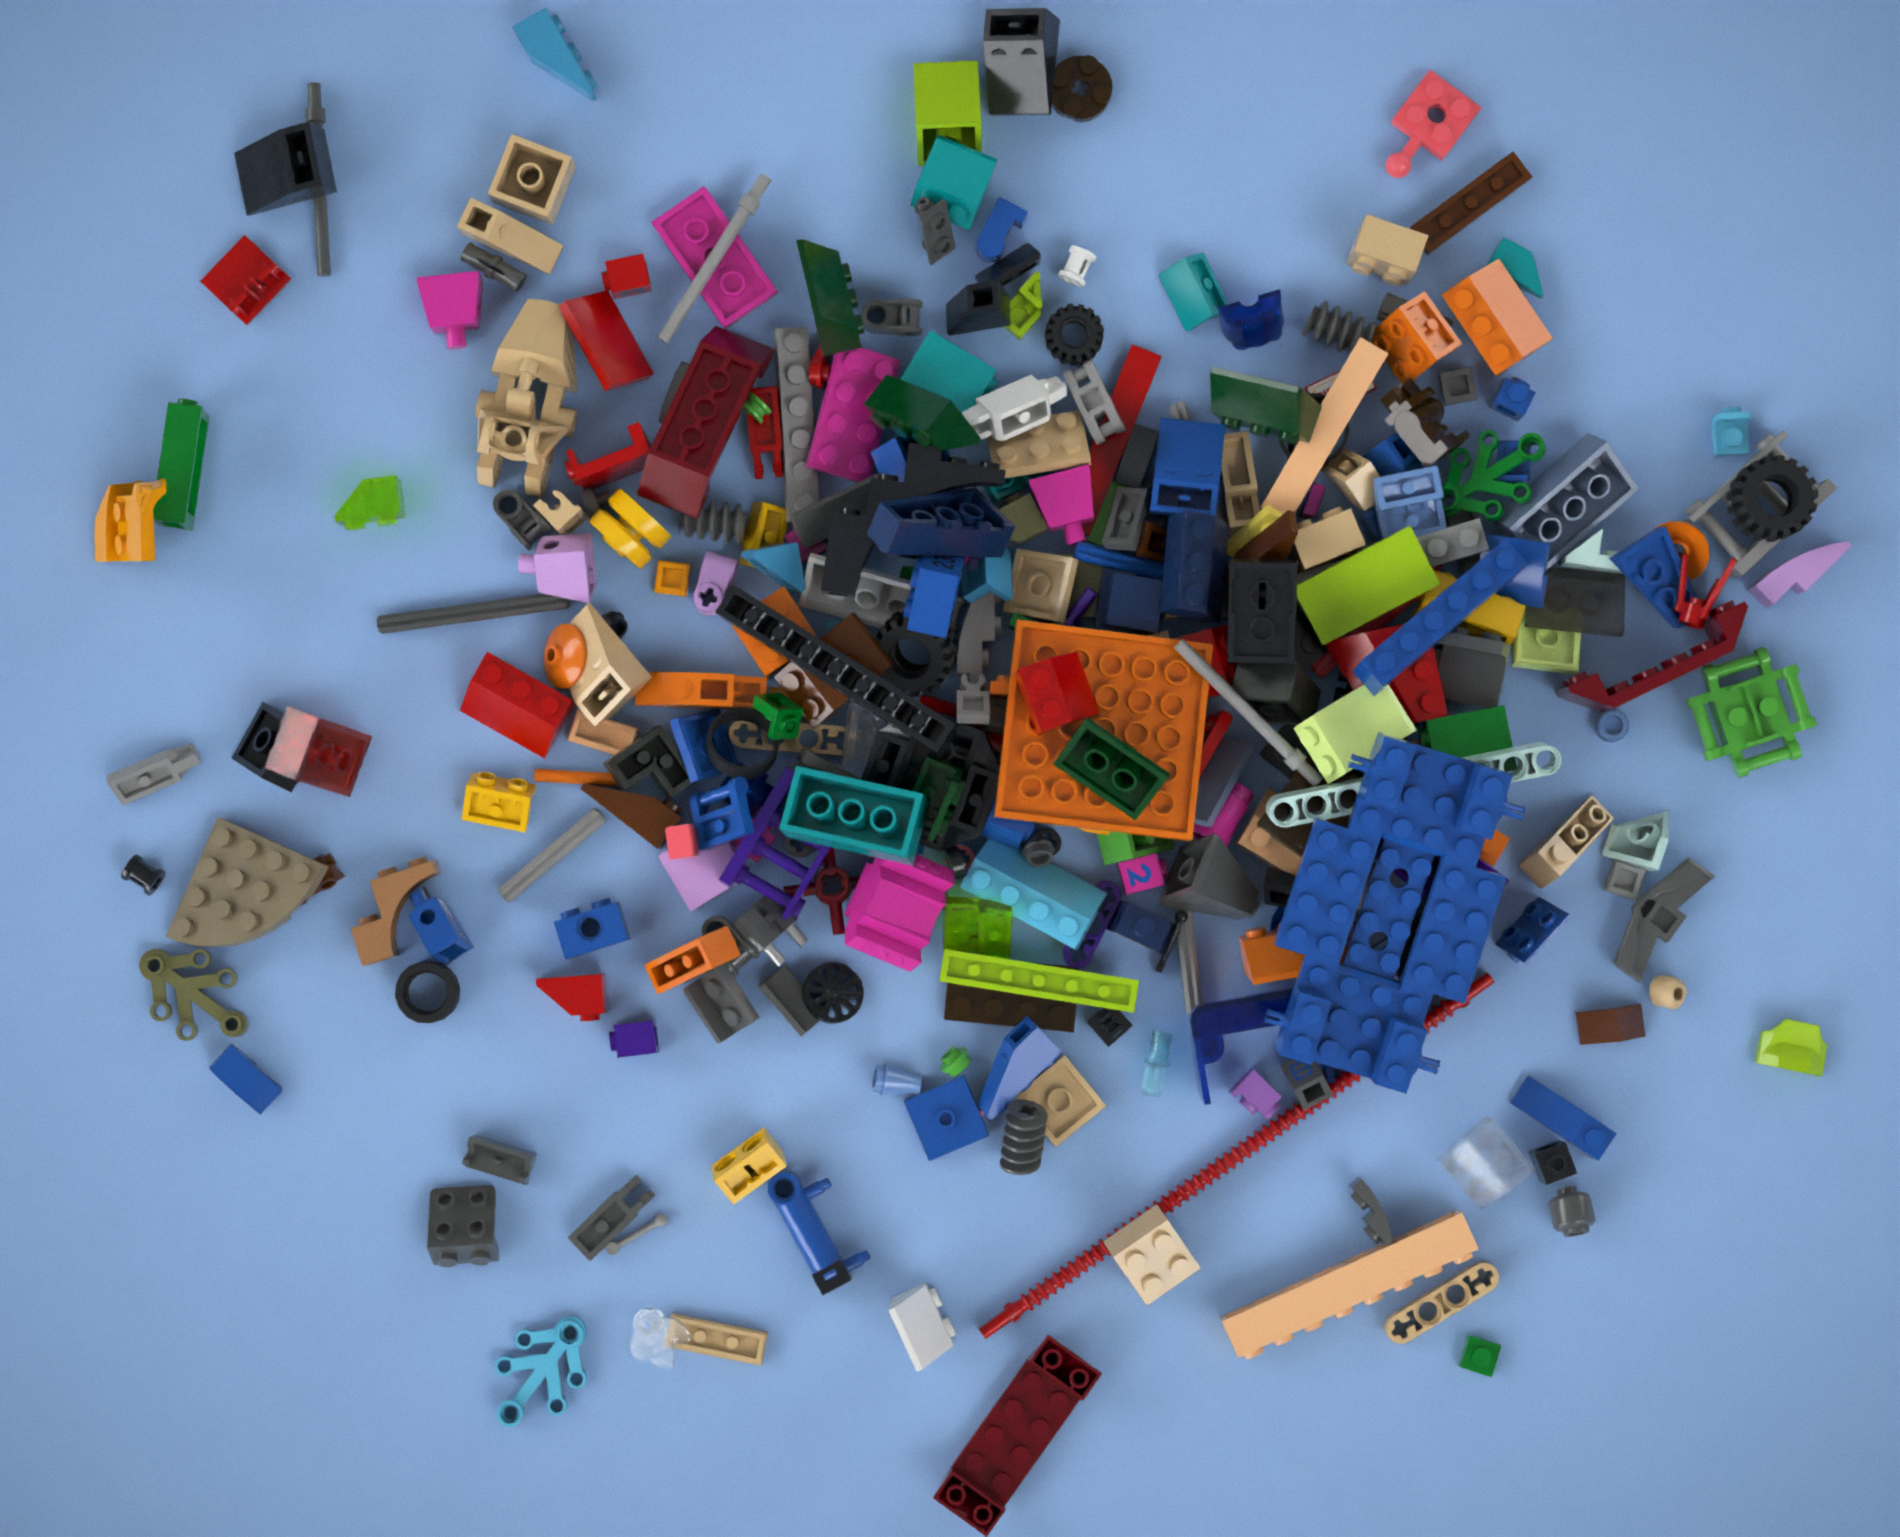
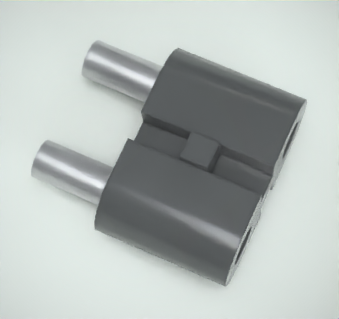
M763 896L736 920L732 926L757 954L764 951L775 965L779 967L786 959L772 942L782 932L786 931L799 947L808 939L794 924L798 917L795 918L791 915L788 922L782 919V914L786 908Z

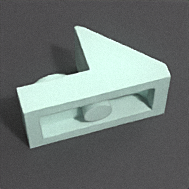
M1603 529L1593 534L1560 559L1559 566L1624 575L1609 559L1617 554L1618 551L1605 550L1603 555L1600 554Z

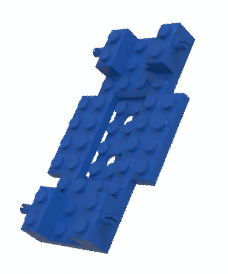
M1378 732L1370 758L1367 759L1352 753L1350 759L1362 764L1352 761L1348 762V768H1354L1365 773L1347 827L1316 817L1314 819L1274 941L1275 946L1304 954V958L1286 1013L1283 1014L1267 1009L1264 1022L1281 1027L1274 1046L1280 1056L1312 1065L1313 1061L1370 1078L1375 1085L1407 1094L1412 1076L1418 1068L1434 1074L1438 1072L1437 1067H1440V1060L1422 1056V1046L1427 1034L1423 1023L1433 994L1465 1004L1507 879L1504 875L1476 867L1485 838L1492 840L1497 822L1502 815L1521 821L1524 816L1512 810L1525 814V807L1507 802V792L1513 777L1509 773ZM1382 838L1383 841H1382V844H1381V847H1380V850H1379V853H1378V856H1377V859H1376V862H1375V865H1374V868H1373V871H1372V874H1371V877H1370V880H1369V883H1368V886H1367V889H1366V892H1365V895H1364V898H1363V901H1362V904H1361V907H1360V910H1359V913H1358V916H1357V919H1356V922H1355V925H1354V928H1353V931H1352V934H1351V937H1350V941H1349V944H1348V947H1347V950H1346V953H1345L1343 962L1340 963V960H1341V957H1342V954H1343V951H1344V948H1345V945H1346V942H1347V938H1348V935H1349V932H1350V929H1351V926H1352V923H1353V920H1354V917H1355V914H1356V911H1357V908H1358V905H1359V902H1360V899H1361V896H1362V893H1363V890H1364V887H1365V884H1366V881H1367V878H1368V875H1369V872H1370V869H1371V866H1372V863H1373V860H1374V857H1375V854H1376V851H1377V848H1378L1380 839ZM1437 855L1440 856L1438 860L1439 865L1403 973L1397 981L1394 980V976L1400 966V958L1406 940L1410 936V928L1417 907L1421 903V895L1427 877L1431 872L1434 856ZM1398 868L1406 870L1408 874L1406 884L1400 887L1393 886L1390 883L1391 872ZM1377 931L1383 932L1387 936L1386 945L1379 950L1373 949L1369 945V937Z

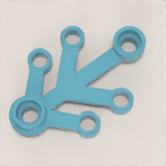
M567 1316L559 1320L555 1328L532 1331L524 1328L517 1332L514 1342L522 1350L529 1349L533 1344L555 1343L547 1353L515 1358L510 1355H502L496 1360L495 1371L501 1376H508L513 1371L535 1368L514 1398L503 1401L497 1408L496 1416L500 1424L506 1427H513L523 1419V1406L545 1377L549 1395L547 1410L554 1416H559L565 1412L568 1407V1401L562 1395L558 1360L565 1350L570 1370L567 1375V1384L573 1389H580L586 1384L588 1379L587 1373L582 1369L579 1346L585 1341L587 1336L586 1326L581 1319L575 1316ZM569 1326L574 1327L577 1332L576 1337H567L565 1329ZM526 1333L530 1336L531 1341L528 1345L520 1342V1334ZM501 1360L510 1362L511 1368L509 1371L501 1370L499 1366ZM573 1373H580L582 1375L583 1381L581 1384L572 1382L571 1376ZM555 1399L561 1400L563 1403L562 1410H554L552 1408V1401ZM508 1406L516 1408L517 1415L515 1417H509L506 1414Z

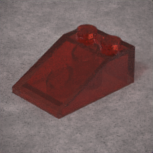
M287 706L286 712L280 721L279 731L273 747L268 753L265 769L350 797L372 736Z

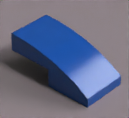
M232 1043L209 1067L229 1089L260 1115L283 1091L278 1083L261 1071L252 1059Z

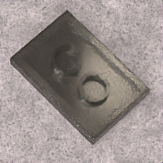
M1551 566L1545 573L1548 576L1543 608L1525 607L1524 627L1622 637L1625 620V575Z

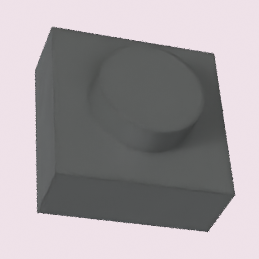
M1472 367L1438 374L1444 407L1478 399Z

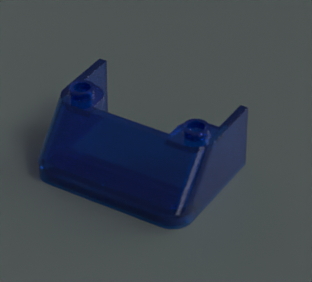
M1294 987L1201 1003L1193 1008L1189 1017L1191 1049L1199 1096L1204 1105L1211 1104L1204 1064L1214 1063L1222 1057L1224 1053L1223 1035L1276 1026L1264 1022L1267 1009L1285 1014ZM1320 1063V1069L1328 1083L1335 1082L1333 1067Z

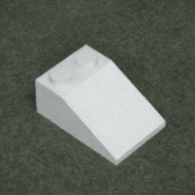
M926 1282L890 1298L888 1309L916 1372L925 1368L953 1347L952 1337L956 1336L949 1317L943 1319L938 1307L943 1304L936 1288L929 1289Z

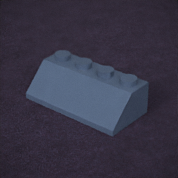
M1587 433L1528 485L1532 491V497L1527 503L1518 504L1512 499L1503 507L1504 513L1501 519L1494 521L1503 536L1550 543L1547 571L1639 488L1608 442ZM1524 489L1516 497H1524L1527 490Z

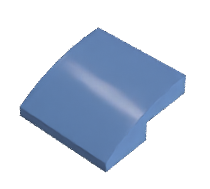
M1437 465L1373 478L1375 509L1381 540L1409 525L1416 537L1447 528L1441 501L1444 495Z

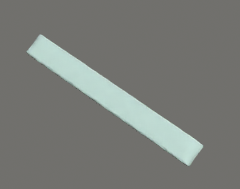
M1544 742L1461 757L1503 771L1504 762L1510 757H1516L1518 760L1517 769L1509 773L1513 776L1511 783L1551 775L1560 768L1562 759L1560 752L1555 747ZM1548 750L1551 755L1549 763L1539 767L1536 763L1537 755L1541 751ZM1363 777L1276 794L1266 804L1267 816L1279 827H1291L1314 822L1315 817L1326 820L1351 815ZM1347 789L1354 790V802L1348 806L1341 805V793ZM1314 796L1322 797V808L1316 812L1308 811V800ZM1282 802L1289 803L1291 807L1289 815L1283 819L1276 818L1274 815L1275 807Z

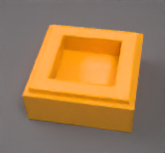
M658 560L654 593L687 597L691 564Z

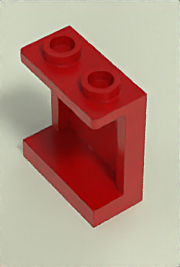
M640 422L627 426L634 445L582 464L573 449L567 450L566 453L569 460L564 461V465L575 486L581 485L583 489L589 487L597 489L643 471L651 444Z

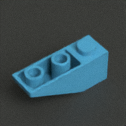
M544 8L512 26L533 64L591 101L597 99L593 89L598 86L590 71L582 72L577 61L582 58L574 43L566 44L561 34L566 32L557 14L551 17L548 10Z

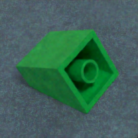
M1504 705L1426 720L1422 722L1423 729H1419L1422 746L1458 757L1513 747ZM1510 757L1504 762L1503 769L1505 772L1508 773L1517 769L1515 757Z

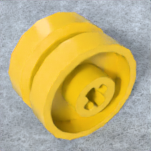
M618 488L608 499L609 506L620 517L616 520L607 511L599 509L588 522L603 535L601 538L622 558H628L641 570L652 557L650 551L640 543V540L644 538L653 547L661 549L672 536L629 495Z

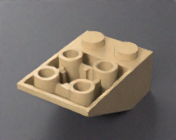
M588 603L569 623L578 627L582 632L587 649L586 664L582 676L569 690L575 704L590 722L597 726L616 715L652 676L595 608Z

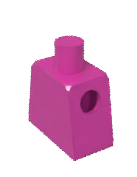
M478 271L417 277V284L430 329L434 333H446L447 349L466 348L465 331L480 328L483 277Z
M1089 464L1030 479V490L1049 531L1055 532L1063 529L1067 546H1074L1078 542H1086L1082 524L1094 521Z

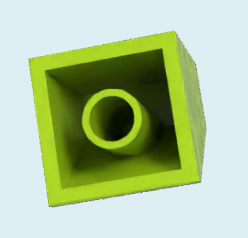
M961 60L956 62L913 63L918 166L925 165L937 135L982 153L978 61Z

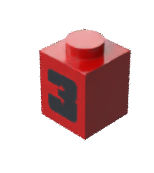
M644 254L605 261L607 271L601 272L605 291L611 290L614 299L652 292Z

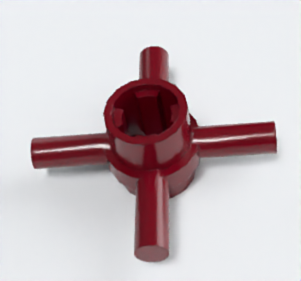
M831 847L823 861L824 869L817 873L814 882L810 883L802 897L816 895L822 903L829 905L833 935L845 934L842 903L849 898L852 890H855L860 876L850 877L845 870L837 867L834 848ZM835 877L836 882L842 883V889L838 890L836 894H830L823 889V885L828 884V878ZM800 884L783 886L784 892L793 897Z

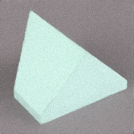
M1669 810L1619 825L1611 824L1602 855L1646 869V871L1659 870L1669 840Z

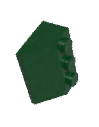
M804 239L796 240L823 356L861 348L859 334H864L865 331L861 314L854 315L853 308H858L855 289L847 288L846 283L852 282L848 263H841L839 251Z
M1212 366L1210 371L1212 414L1219 418L1221 424H1225L1226 428L1239 431L1240 426L1249 428V432L1265 438L1270 433L1278 435L1279 440L1294 445L1297 444L1298 440L1310 443L1322 406L1302 388Z
M888 374L864 403L872 414L870 419L878 427L884 430L889 427L903 438L913 437L924 447L932 445L941 450L977 445L982 440L950 399Z

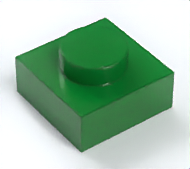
M1468 1334L1458 1366L1492 1377L1501 1345Z

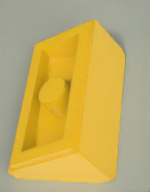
M766 502L752 503L741 554L744 550L784 543V535H786L788 526L785 508ZM740 556V565L756 568Z

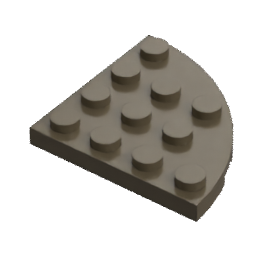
M218 817L166 937L199 947H231L259 939L291 919L290 915L303 901H308L322 882L329 866Z

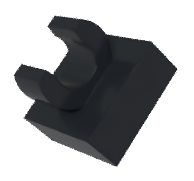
M1102 1008L1087 1021L1088 1025L1108 1047L1133 1026L1120 1010Z

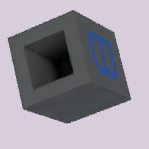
M1290 1059L1280 1064L1303 1110L1333 1096L1316 1062L1313 1061L1312 1065Z

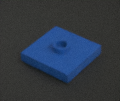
M720 709L708 710L670 720L690 783L724 775L711 764L706 753L708 730L712 721L721 713ZM723 724L717 728L711 737L713 746L723 759L732 764L739 765L726 726Z
M965 1075L904 1100L929 1161L990 1136Z

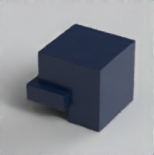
M1103 568L1101 570L1093 629L1145 636L1158 633L1162 580L1135 576L1136 573Z

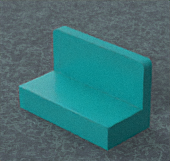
M1204 252L1184 257L1159 274V278L1185 331H1190L1209 319L1223 316L1231 311Z

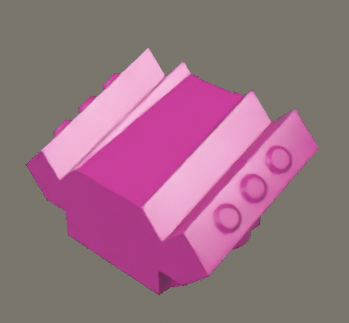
M917 854L913 866L876 857L873 864L866 862L844 914L849 917L845 928V945L911 972L922 963L921 949L931 942V931L939 913L946 906L945 892L954 885L953 870Z

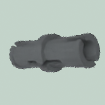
M471 242L466 245L460 257L461 261L467 262L484 272V277L489 280L494 278L512 288L515 292L521 289L527 277V274L503 262L501 256L497 254L493 256ZM482 260H484V261L487 262L488 264H490V265H492V266L498 268L499 270L503 271L505 274H503V273H501L500 271H498L497 269H495V268H493V267L487 265V264L484 263Z

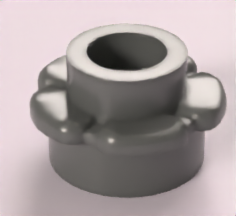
M1035 837L1029 840L1022 853L1027 859L1028 864L1041 867L1052 861L1055 848L1051 841L1042 837Z

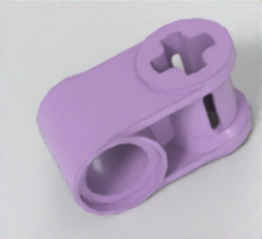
M709 550L706 552L693 596L696 608L701 614L705 616L716 615L715 611L732 586L739 560ZM709 592L713 593L716 603L710 602L708 607H705L701 597H707Z

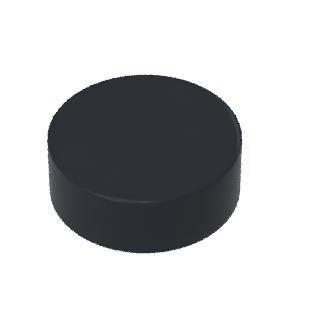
M955 845L945 848V857L949 868L953 870L954 879L966 876L967 868L959 847Z

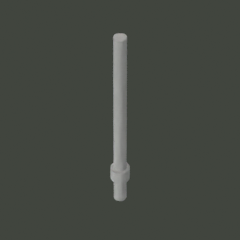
M761 173L749 193L743 194L737 204L739 209L657 336L661 341L669 344L750 214L754 215L760 206L758 201L772 181L766 175Z
M1181 639L1174 646V649L1285 758L1283 761L1293 771L1296 769L1313 787L1321 782L1323 777L1306 761L1307 756L1298 747L1294 749L1184 639Z

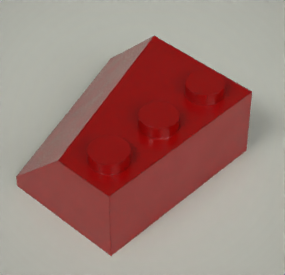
M1404 624L1338 638L1325 644L1327 650L1332 653L1338 663V669L1344 679H1347L1353 691L1364 685L1353 673V670L1360 661ZM1432 647L1389 684L1413 724L1448 716L1435 652Z

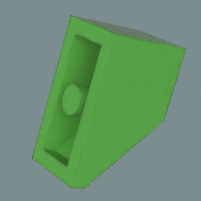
M1110 832V835L1097 834L1104 865L1175 849L1173 839Z

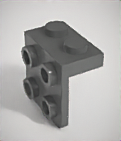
M1456 627L1438 642V644L1443 646L1438 671L1445 700L1486 708L1497 707L1511 645L1502 642L1501 635L1482 632L1480 638L1469 636V629Z
M492 1185L435 1188L430 1192L427 1248L434 1265L442 1267H453L456 1264L462 1263L486 1265L489 1262L499 1261V1247L495 1238L496 1191Z

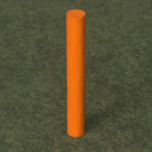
M535 769L534 773L535 782L618 786L611 774L604 772Z

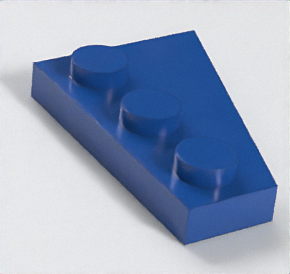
M1657 527L1609 559L1673 628H1681L1685 626L1678 622L1681 613L1674 611L1678 600L1682 561L1667 528ZM1688 575L1685 602H1689L1690 597L1698 598Z

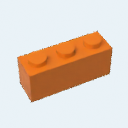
M727 925L703 935L644 966L658 995L741 956L736 940Z

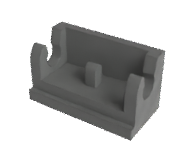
M478 1135L469 1137L467 1147H469L468 1152L462 1161L465 1167L528 1185L537 1153Z

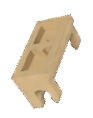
M556 490L553 491L555 498L560 500V505L556 504L554 506L555 510L550 509L548 504L540 499L533 505L561 535L572 534L589 518L578 504L574 506L563 493Z

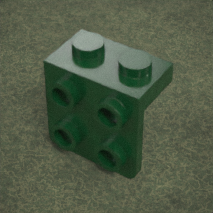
M928 754L912 791L924 794L929 801L924 825L932 828L927 840L934 842L936 835L943 837L954 812L948 807L949 805L956 807L966 781L960 779L964 769Z

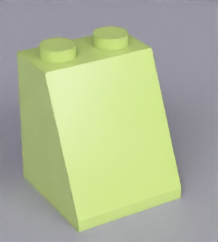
M1362 685L1293 728L1327 784L1354 769L1348 768L1349 761L1362 764L1350 759L1352 753L1367 759L1370 758L1378 732L1404 739L1417 731L1389 685L1376 696L1365 685Z

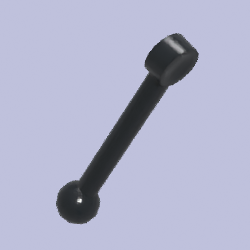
M1178 911L1175 915L1176 923L1156 966V972L1162 973L1181 925L1188 919V914L1185 911Z

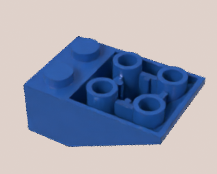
M1161 417L1150 515L1168 517L1183 511H1192L1216 516L1225 424Z

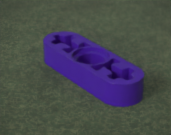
M1102 881L1095 885V887L1101 890H1105L1107 886L1111 887V894L1115 896V900L1105 903L1102 910L1109 911L1106 918L1098 911L1096 916L1101 921L1100 930L1095 934L1087 933L1084 937L1095 940L1092 947L1088 943L1085 944L1082 952L1086 954V958L1084 960L1078 959L1076 963L1070 961L1072 955L1068 953L1070 947L1065 945L1063 948V960L1072 968H1083L1089 964L1120 902L1121 891L1111 881Z

